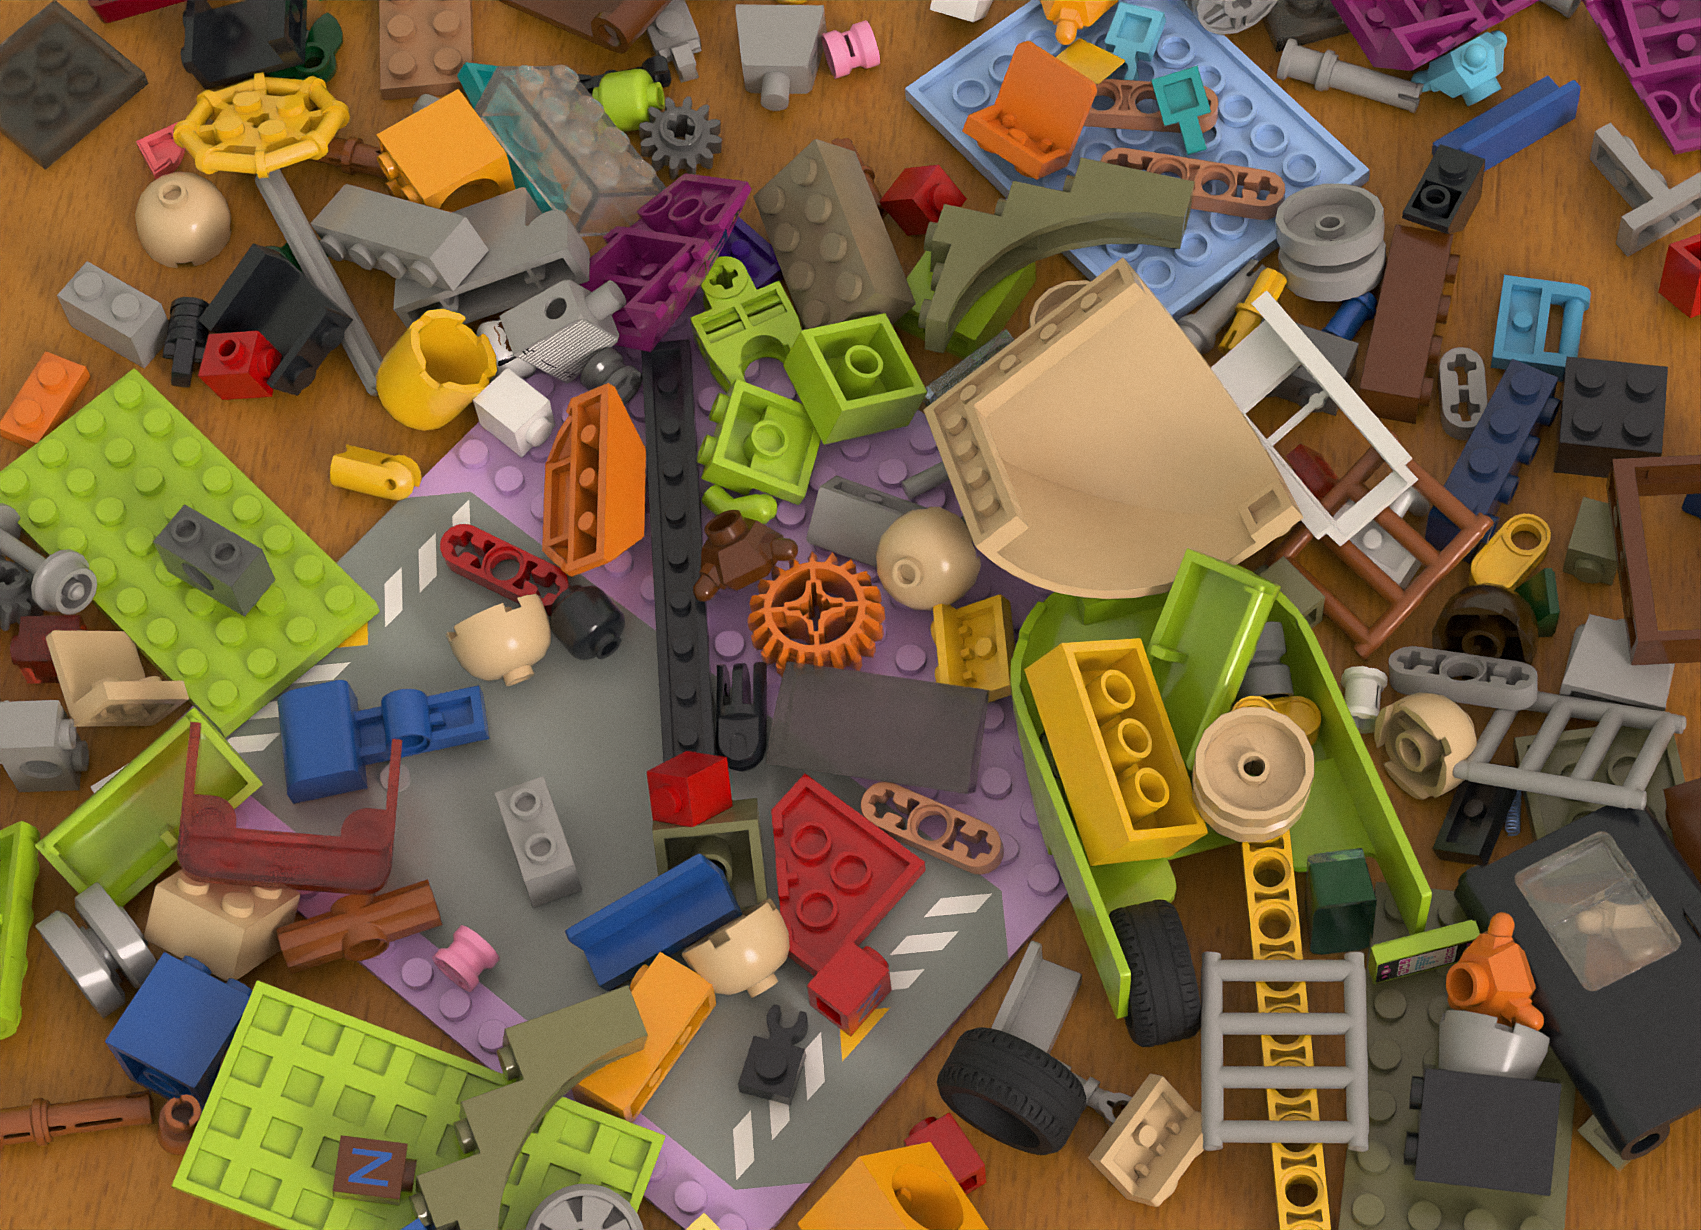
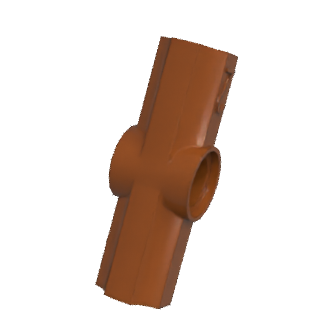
M427 879L378 896L368 892L349 894L334 902L329 912L277 928V936L287 967L292 975L343 957L349 961H364L374 958L387 950L389 942L443 924L431 885Z

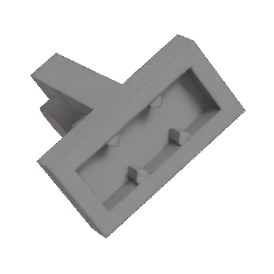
M1611 122L1595 131L1589 159L1633 209L1621 217L1616 244L1627 257L1701 215V172L1668 189L1663 175L1646 164L1639 156L1634 142L1629 137L1622 136Z

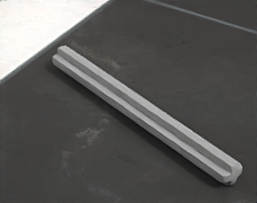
M280 169L270 172L269 178L259 179L258 174H256L255 183L305 276L353 319L345 330L341 343L367 392L372 396H378L376 373L383 359Z

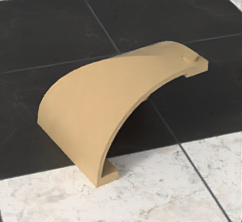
M1121 258L923 410L975 547L993 563L1013 576L1057 593L1100 599L1137 598L1166 593L1171 590L1187 548L1235 566L1262 549L1275 538L1286 534L1294 524L1304 518L1278 468L1240 408L1185 332L1124 258Z

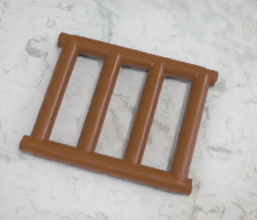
M1388 430L1401 443L1398 436L1392 430ZM1371 446L1322 498L1320 503L1332 517L1349 499L1356 504L1371 491L1364 483L1386 461ZM1413 459L1406 464L1410 471L1418 478L1412 486L1459 527L1461 531L1439 552L1389 506L1373 518L1380 527L1426 567L1406 590L1399 586L1350 540L1340 547L1327 534L1319 539L1391 605L1370 628L1295 559L1315 537L1302 521L1263 563V565L1266 564L1270 567L1284 556L1325 596L1323 613L1356 643L1353 648L1356 650V654L1363 660H1367L1393 634L1494 525L1493 520L1489 516L1483 515L1481 512L1475 515Z

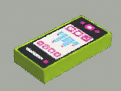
M1468 920L1374 944L1370 950L1368 970L1373 984L1458 963L1464 951L1480 935L1476 921Z

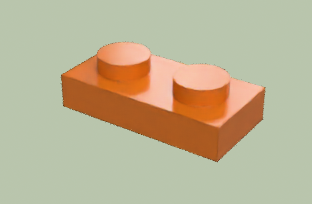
M45 351L0 421L1 437L31 448L60 426L91 378L87 367Z

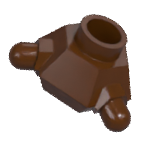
M739 510L725 511L711 519L704 528L708 539L702 546L700 578L693 586V595L697 600L707 602L715 596L719 589L725 590L728 588L738 591L768 576L778 561L793 560L798 554V545L794 540L783 538V535L757 520L743 517Z

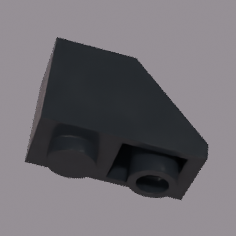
M1440 144L1403 210L1402 219L1446 234L1463 231L1482 195L1486 159Z

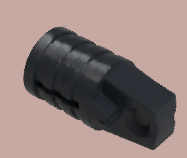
M180 297L171 303L163 358L173 360L171 372L172 386L190 388L194 363L201 364L210 330L199 321V318L209 306V303L199 298Z

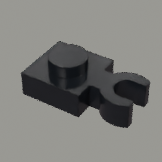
M774 1004L767 1014L769 1039L753 1036L738 1082V1088L741 1093L791 1105L806 1059L805 1049L796 1047L794 1044L802 1041L808 1032L807 1013L800 1011L796 1024L790 1028H783L778 1024L781 1019L780 1006Z

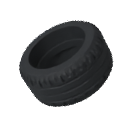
M1157 899L1152 902L1148 901L1111 911L1109 918L1131 972L1128 1016L1124 1017L1132 1041L1141 1047L1149 1048L1154 1047V1045H1163L1168 1042L1172 1043L1195 1036L1201 1028L1200 997L1188 942L1174 905L1166 900Z
M980 1027L965 1031L957 1040L937 1079L941 1098L959 1117L997 1141L1036 1155H1048L1061 1150L1084 1111L1087 1101L1081 1082L1061 1062L1023 1039L992 1028Z

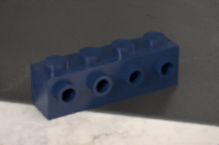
M1514 359L1508 365L1444 485L1451 494L1475 515L1481 512L1483 515L1489 516L1494 522V525L1485 533L1484 537L1462 559V561L1469 564L1480 544L1488 545L1499 522V517L1496 514L1502 503L1509 505L1520 482V477H1517L1518 472L1523 464L1530 466L1541 442V439L1537 436L1543 425L1546 427L1552 425L1561 404V400L1555 398L1558 377ZM1433 505L1428 514L1425 540L1435 549L1442 551L1461 529Z

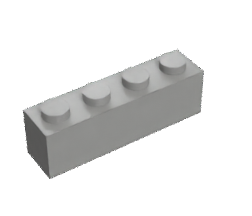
M345 184L310 223L322 239L319 243L324 252L336 261L348 260L357 263L366 270L375 268L385 271L397 279L405 277L415 280L427 288L435 286L452 292L489 251L466 216Z

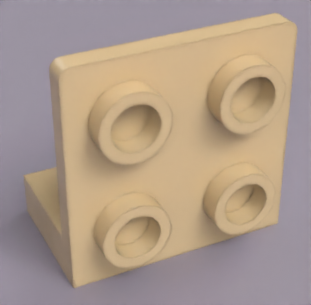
M54 630L46 636L70 718L74 719L73 727L154 726L189 700L184 681H161V678L158 676L145 677L136 645L125 631Z

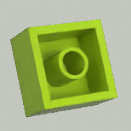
M886 313L801 330L783 364L824 445L906 427L910 424L927 394L924 384Z

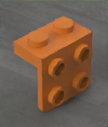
M1024 41L1015 48L995 104L968 115L962 132L975 139L978 146L983 150L997 154L1013 164L1015 170L1021 175L1038 180L1068 166L1096 96V84L1031 41Z

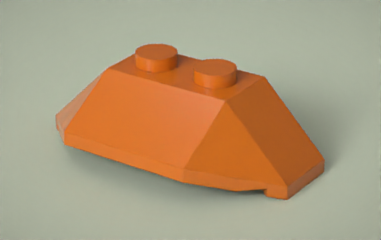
M610 383L570 399L566 409V413L569 416L559 429L545 464L542 552L571 577L611 562L644 537L646 448L616 388Z

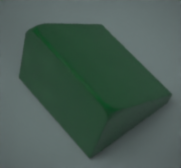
M1544 568L1514 590L1530 604L1539 624V638L1553 637L1560 614L1555 571H1552V568Z

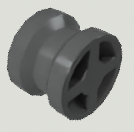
M605 348L594 355L585 365L580 381L588 391L610 383L616 388L625 405L638 392L643 377L642 373L634 366H626L623 363V356L616 349Z

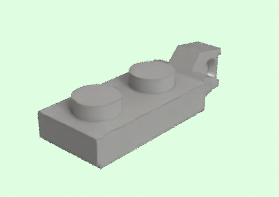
M672 0L646 29L655 55L664 56L667 62L673 61L679 79L683 83L699 78L693 54L702 51L701 42L685 0Z

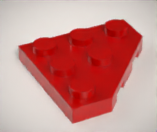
M804 773L771 809L780 914L789 933L790 949L787 956L815 977L848 939L859 946L926 871V867L922 859Z

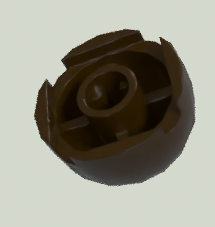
M1492 583L1470 585L1450 597L1432 630L1433 649L1519 661L1529 665L1533 662L1539 640V624L1530 604L1518 592L1503 585ZM1463 676L1462 679L1471 680L1474 679V677Z

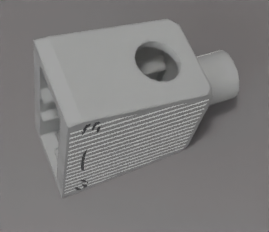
M563 280L506 311L499 317L514 356L568 384L582 373L585 365L594 355L605 348H611L618 342L619 333L611 314L626 305V298L618 285L611 280L593 292L572 280Z

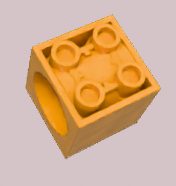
M459 89L376 134L382 152L376 158L380 168L389 180L385 183L389 196L454 212L515 190L507 153Z
M931 1142L859 1156L797 1223L801 1230H989Z

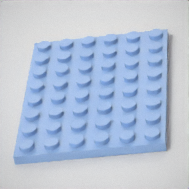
M1040 0L1029 1L905 88L906 100L1006 198L1013 181L1063 191L1066 176L1076 175L1081 157L1100 161L1107 151L1114 148H1130L1267 170L1276 173L1282 178L1285 184V200L1290 195L1304 188L1316 185L1349 184L1361 187L1369 181L1370 169L1225 35L1207 31L1185 4L1184 0H1119L1090 27L1077 30L1074 41L1081 38L1106 50L1104 42L1119 2L1164 12L1166 23L1151 62L1140 59L1138 61V81L1151 82L1152 79L1198 65L1203 86L1213 90L1218 97V119L1210 130L1203 133L1207 149L1187 156L1181 133L1083 126L1068 166L1036 180L1021 175L1015 170L1013 164L997 154L983 150L978 146L975 139L962 132L968 115L995 104L1015 48L1019 43L1031 41L1054 57L1071 45H1062L1056 40L1055 31L1057 25H1053V22L1047 20ZM1118 69L1114 71L1111 79L1124 80L1127 70ZM1096 96L1091 107L1100 111L1107 110L1115 102L1108 96ZM1144 99L1136 105L1137 109L1143 113L1150 114L1159 111L1157 100ZM1172 172L1161 173V175L1180 178L1177 174ZM1210 180L1202 186L1203 190L1211 195H1220L1229 189L1228 185L1220 180ZM1237 185V197L1242 198L1244 186ZM1260 190L1257 199L1266 200L1269 191ZM1191 209L1180 249L1146 244H1104L1062 252V254L1090 281L1094 280L1121 258H1124L1177 322L1182 316L1187 315L1217 293L1248 261L1253 259L1259 262L1280 245L1276 235V217L1268 220H1257Z

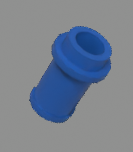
M1368 291L1359 297L1343 300L1341 306L1321 331L1352 341L1364 322L1375 317V307L1378 304L1377 299Z

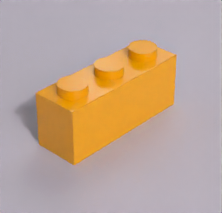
M659 952L650 966L644 964L637 971L629 987L648 1034L644 1049L606 1065L572 1088L574 1100L631 1123L638 1117L716 1006V997L712 984L708 983L698 973Z

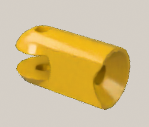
M346 445V452L333 455L330 481L335 487L390 500H403L408 498L413 492L414 486H420L422 480L421 471L417 463L405 455L394 456L352 445Z

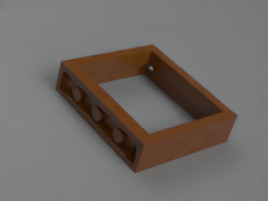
M1701 455L1612 459L1606 482V490L1631 665L1701 662V629L1658 631L1639 496L1701 494Z

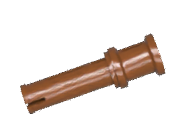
M151 1090L50 1104L49 1100L37 1098L33 1099L31 1105L0 1109V1151H3L4 1145L36 1141L38 1146L48 1145L49 1142H53L54 1137L65 1134L100 1131L131 1125L154 1124L155 1112Z

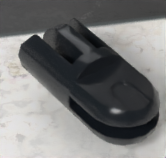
M755 662L753 665V704H751V683L747 664L735 663L733 666L732 704H730L728 668L725 664L717 665L718 756L727 757L728 768L745 772L754 769L764 759L767 748V663Z

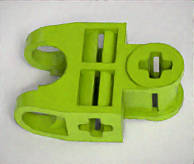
M728 256L717 257L705 280L700 285L704 293L703 305L705 312L690 317L695 344L712 377L727 393L736 379L746 382L744 378L745 371L753 361L769 357L777 359L784 364L802 329L798 315L780 281L757 290L741 261Z

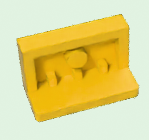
M998 594L957 609L950 604L945 605L941 603L933 606L934 621L931 623L930 630L937 647L938 666L935 668V680L941 693L965 710L1010 696L1011 659L1015 650L1011 602L1002 594Z

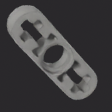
M1417 646L1400 648L1389 657L1390 685L1395 691L1402 694L1433 693L1444 695L1453 702L1513 711L1523 710L1532 706L1538 698L1537 671L1534 667L1524 662ZM1456 676L1474 677V679L1466 681H1459L1451 678Z

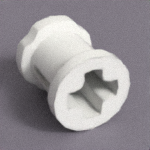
M1365 666L1345 669L1341 677V684L1345 688L1344 700L1359 733L1375 732V720L1380 712L1381 692L1387 686L1388 677L1379 669Z

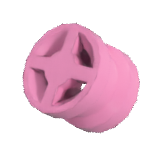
M463 925L454 932L453 943L448 948H440L432 957L433 962L444 975L468 992H472L479 984V975L484 969H492L500 960L499 955L486 940L472 929Z

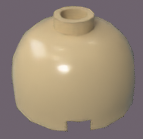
M174 172L162 175L147 186L138 200L135 221L139 239L149 256L160 264L173 268H178L176 263L191 261L193 266L204 264L217 256L230 240L232 232L230 223L232 218L226 199L211 181L197 174Z
M941 507L911 510L898 517L881 536L876 551L877 574L884 589L897 602L914 610L933 611V606L941 603L949 605L958 601L975 584L981 562L980 556L976 558V550L967 524L958 515Z
M533 594L519 597L518 601L521 607L514 610L511 607H505L503 603L490 607L453 627L455 632H447L446 637L460 665L472 676L486 681L503 679L506 686L515 685L532 677L534 672L531 666L545 656L551 644V626L548 614L539 595Z
M1419 692L1406 696L1381 709L1375 720L1374 738L1376 746L1378 748L1385 744L1386 751L1391 760L1384 763L1388 774L1402 790L1416 799L1424 800L1429 796L1437 798L1464 781V779L1454 778L1453 769L1459 761L1467 760L1477 746V738L1471 718L1455 702L1444 695Z
M771 898L763 900L743 911V915L695 941L681 953L689 968L712 984L715 993L732 995L747 990L751 998L778 982L774 972L786 961L790 944L788 929Z

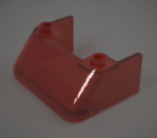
M190 722L177 846V859L181 871L191 880L202 883L354 895H370L380 891L387 884L392 868L402 740L392 739L385 809L363 808L352 812L343 822L341 836L236 828V814L228 801L214 795L197 794L202 752L201 723Z

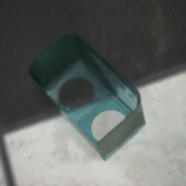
M1362 848L1308 855L1304 904L1310 951L1314 954L1324 955L1362 950L1369 947L1370 933L1373 939L1377 899Z

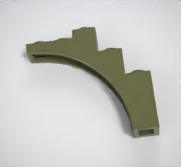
M1081 157L1076 175L1066 176L1063 191L1013 181L1007 199H998L994 215L944 204L938 223H929L924 242V250L931 251L930 272H933L931 291H935L932 300L924 299L919 315L918 327L925 329V350L944 354L956 326L974 303L1003 278L1035 261L1068 250L1104 244H1146L1180 249L1191 213L1195 182Z

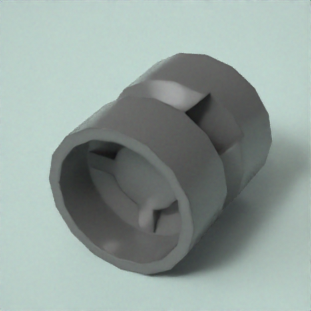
M1273 621L1265 623L1256 646L1257 649L1249 663L1233 706L1239 700L1248 696H1261L1268 700L1292 697L1294 695L1290 667L1280 661V658L1287 652L1282 623Z

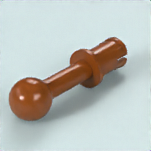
M187 1094L180 1095V1098L174 1097L161 1109L157 1139L160 1146L170 1154L183 1155L187 1150L202 1114L200 1104L195 1097Z

